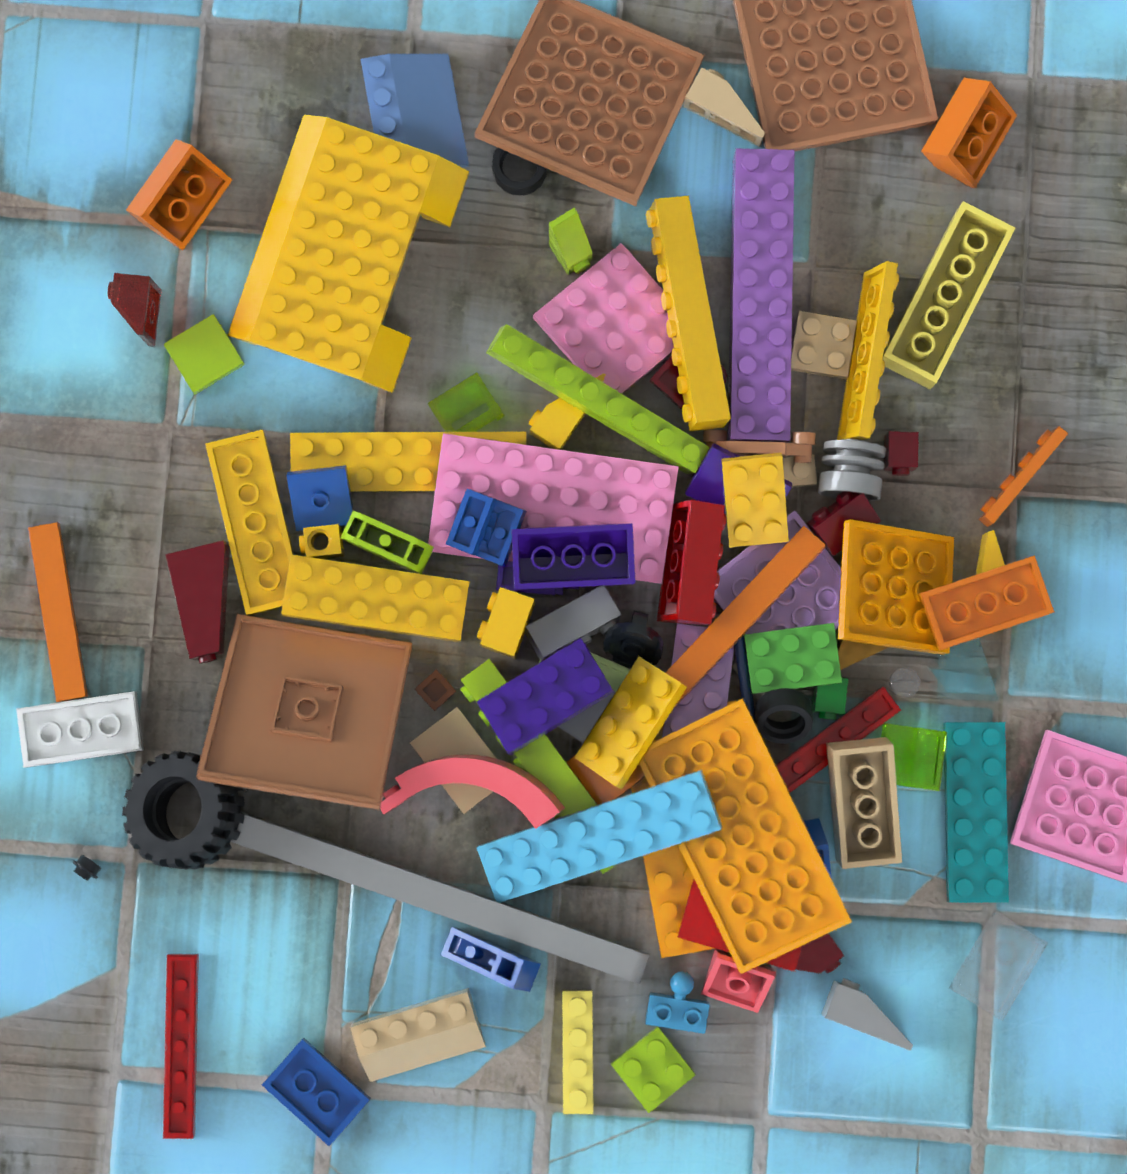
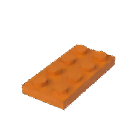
M1035 555L919 594L938 651L1054 613Z

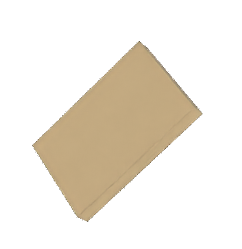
M458 707L410 742L424 762L452 755H480L496 758ZM441 784L463 814L493 792L471 784Z

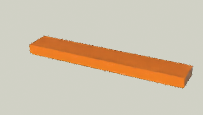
M55 522L28 527L56 702L88 697L60 523Z

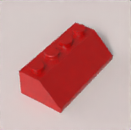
M697 500L673 504L657 621L694 625L711 624L716 614L714 594L720 581L717 568L718 560L721 559L723 554V544L720 542L727 520L724 513L725 505Z

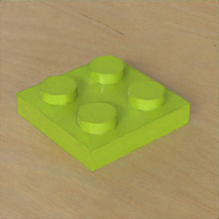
M658 1026L611 1063V1066L648 1113L696 1076Z

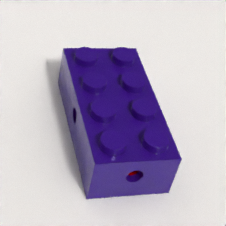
M579 638L481 698L477 703L506 752L512 755L614 693V690L584 641Z

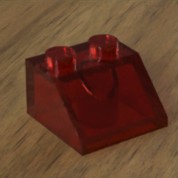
M114 273L113 282L108 284V299L111 300L113 306L135 333L149 347H155L162 290L150 276Z

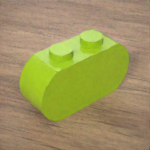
M352 511L340 537L342 540L417 574L423 573L434 549L433 546L418 538L356 511Z

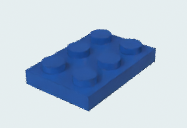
M305 1038L296 1045L262 1084L267 1091L328 1146L334 1142L371 1099Z

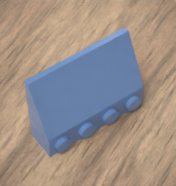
M385 54L360 59L375 134L439 155L462 168L469 166L449 54Z

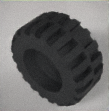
M172 751L170 755L165 753L155 757V762L148 761L141 767L143 771L141 774L135 773L131 779L133 783L131 790H126L124 798L128 799L127 806L122 807V816L127 817V822L123 824L125 833L132 835L129 838V842L133 848L140 849L139 855L145 860H151L155 865L177 869L204 868L205 864L212 865L220 858L218 854L226 855L232 848L229 844L230 841H237L241 833L237 830L239 823H244L245 817L244 814H240V808L245 806L244 797L238 796V791L241 790V787L197 780L196 775L201 759L199 754ZM190 782L196 787L201 798V816L198 824L190 834L182 839H177L170 831L167 823V806L173 793L180 786Z

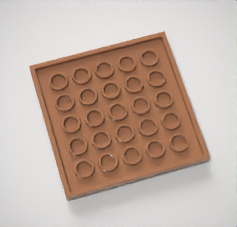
M539 0L475 131V138L636 207L682 108L685 96L699 71L704 54L577 0Z
M733 0L759 124L765 132L763 138L765 149L800 151L936 124L938 122L912 0Z

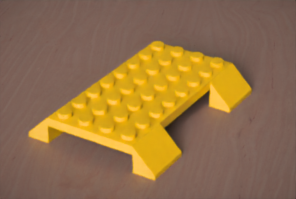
M304 115L227 336L280 352L393 393L412 337L382 325L420 214L424 219L451 227L469 171L439 155L328 117Z

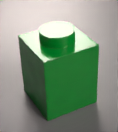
M842 678V683L814 687L812 712H818V718L836 720L837 715L845 714L848 678Z

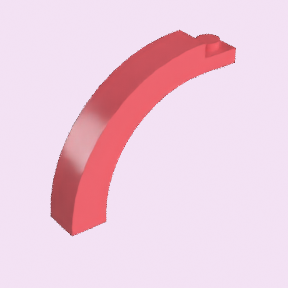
M480 755L444 756L429 760L395 777L399 786L395 785L383 793L385 799L381 802L380 807L383 814H386L426 788L441 784L464 783L480 786L503 796L527 817L535 829L565 809L553 792L532 774L506 761Z

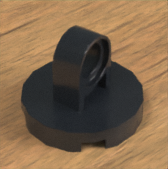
M634 610L631 622L618 623L608 629L605 634L603 648L606 654L609 651L613 655L612 660L615 663L632 668L638 657L643 658L649 663L652 662L653 665L659 662L663 653V640L656 631L646 626L649 614Z

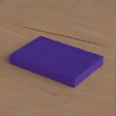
M713 443L687 486L685 495L697 501L725 505L721 459L740 456ZM784 479L786 497L792 488V482Z

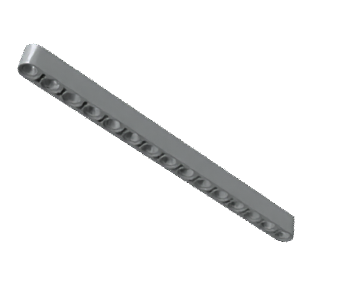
M240 811V814L245 815L244 823H239L237 828L241 833L237 841L231 840L230 842L638 984L641 982L650 956L646 952L503 902L498 903L495 899Z

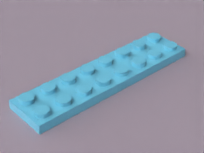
M699 770L546 822L536 829L531 827L481 844L476 848L495 900L501 903L719 831L723 827L703 772Z

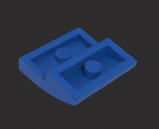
M467 488L446 545L506 567L512 551L511 529L521 528L527 511Z

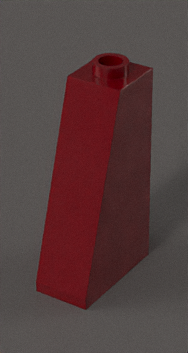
M224 540L165 554L189 659L199 660V664L217 660L216 655L224 653L230 552L229 544Z

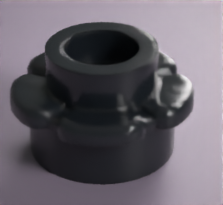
M81 855L77 861L73 860V864L76 866L73 872L86 881H89L91 877L94 879L98 878L96 875L101 867L84 855Z

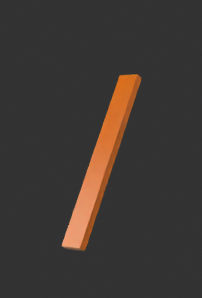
M805 526L792 537L665 672L687 686L674 709L826 548V544Z

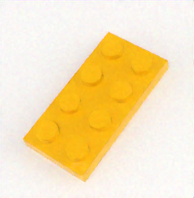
M638 657L574 758L622 790L687 686L643 658Z

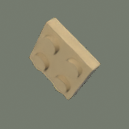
M799 311L791 351V370L846 380L848 378L857 320Z

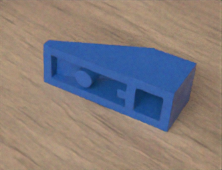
M455 927L451 928L441 953L442 956L507 987L527 992L531 991L541 963Z

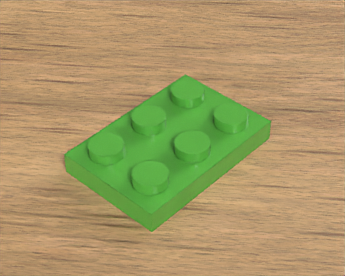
M834 623L744 634L752 694L767 693L780 688L799 689L842 683Z

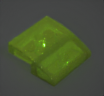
M884 723L882 725L881 737H886L894 745L896 785L940 791L947 732Z

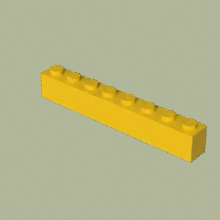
M689 196L656 198L650 209L646 212V221L648 227H652L651 248L652 253L657 255L659 264L656 267L658 282H662L664 291L661 295L663 309L667 310L669 318L666 328L668 337L672 338L674 345L672 349V362L674 366L678 367L679 372L677 389L679 394H683L684 405L682 406L683 420L688 422L689 431L724 428L731 419Z

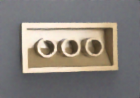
M469 988L353 1023L350 1027L358 1057L370 1082L486 1047Z

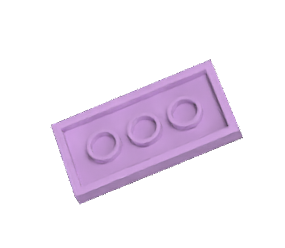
M677 623L672 665L708 627ZM734 646L670 713L664 723L662 737L727 706Z

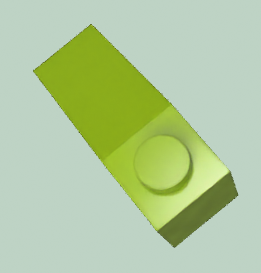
M575 208L549 223V247L567 275L574 271L576 274L583 272L591 265L590 261L593 259L591 246Z

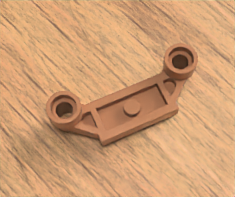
M703 430V442L711 448L713 443L740 457L782 453V456H793L795 463H811L812 445H815L816 433L792 432L791 443L727 441V431Z

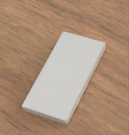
M136 691L16 709L24 768L144 750Z

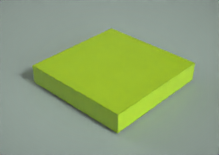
M214 314L163 344L194 395L245 365Z

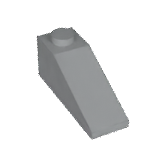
M843 978L842 983L833 981L821 1013L825 1018L911 1051L913 1045L877 1005L863 991L859 990L860 984Z

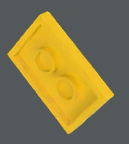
M782 453L722 458L729 548L789 542Z

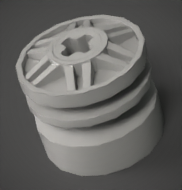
M859 439L825 441L823 443V451L831 455L823 456L821 462L833 467L834 470L820 473L818 493L823 496L836 498L843 491L864 493L868 501L881 499L883 479L870 474V471L882 470L884 468V463L877 459L885 457L886 448Z

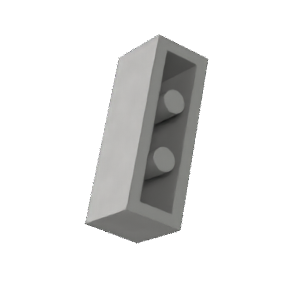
M599 586L527 625L525 635L542 662L579 638L587 645L592 641L591 637L601 632L605 635L610 627L619 622L622 614L606 587Z

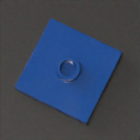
M346 465L287 472L286 476L296 531H302L303 528L334 524L345 526L354 509Z

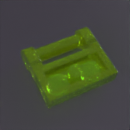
M477 372L427 403L445 432H476L493 420L499 421L505 417ZM487 404L488 411L456 431L451 424L481 405Z

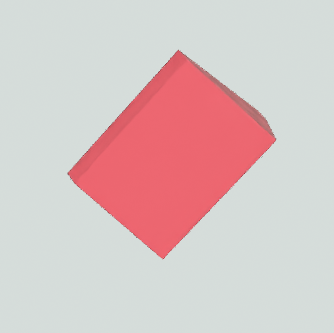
M714 949L701 994L758 1013L773 983L776 972L771 967L761 964L740 974L731 954Z

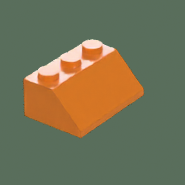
M963 78L921 152L935 168L971 188H976L1015 121L1017 114L991 81Z
M176 139L126 211L146 227L179 249L184 250L230 185L232 179L194 146Z

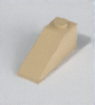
M701 67L685 96L683 107L760 147L765 132L729 82L718 71L713 69L706 70Z

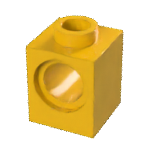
M339 524L303 528L304 536H299L301 554L306 553V557L318 559L345 556L343 540L340 538L342 527ZM320 535L327 536L329 541L327 547L323 550H316L314 548L315 538Z

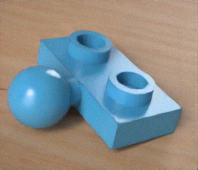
M680 971L672 976L670 986L674 996L650 992L645 1020L646 1025L705 1034L710 1003L709 1001L686 998V995L694 988V980L689 973Z

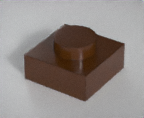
M437 669L414 689L434 711L457 692Z

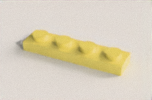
M562 990L563 1114H593L592 990Z

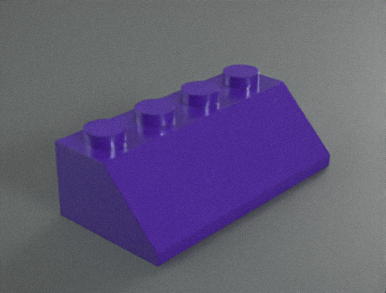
M633 523L511 529L514 590L635 584Z

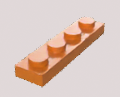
M1060 426L1053 431L1047 429L1036 441L1039 447L1033 454L1027 452L1017 465L1021 469L1015 476L1009 474L1000 484L999 488L1002 489V492L995 499L991 496L981 507L980 510L984 513L978 519L987 527L994 524L1068 435Z

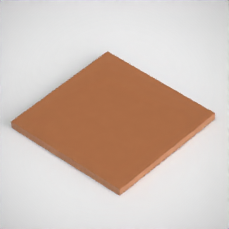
M237 614L196 775L197 780L380 810L413 643Z

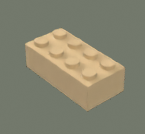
M886 737L826 743L836 861L842 869L902 863L893 743Z

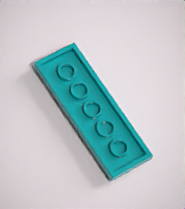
M944 722L947 902L1009 903L1005 722Z

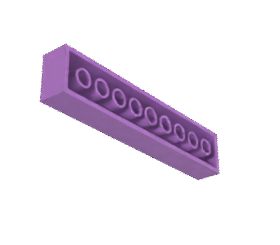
M736 148L733 157L728 399L731 419L728 422V441L786 443L790 441L795 150Z

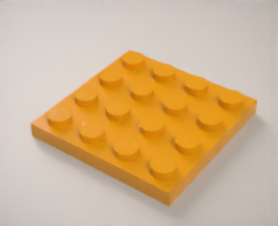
M851 519L844 521L838 640L940 655L949 654L950 647L938 651L919 594L953 582L954 537Z

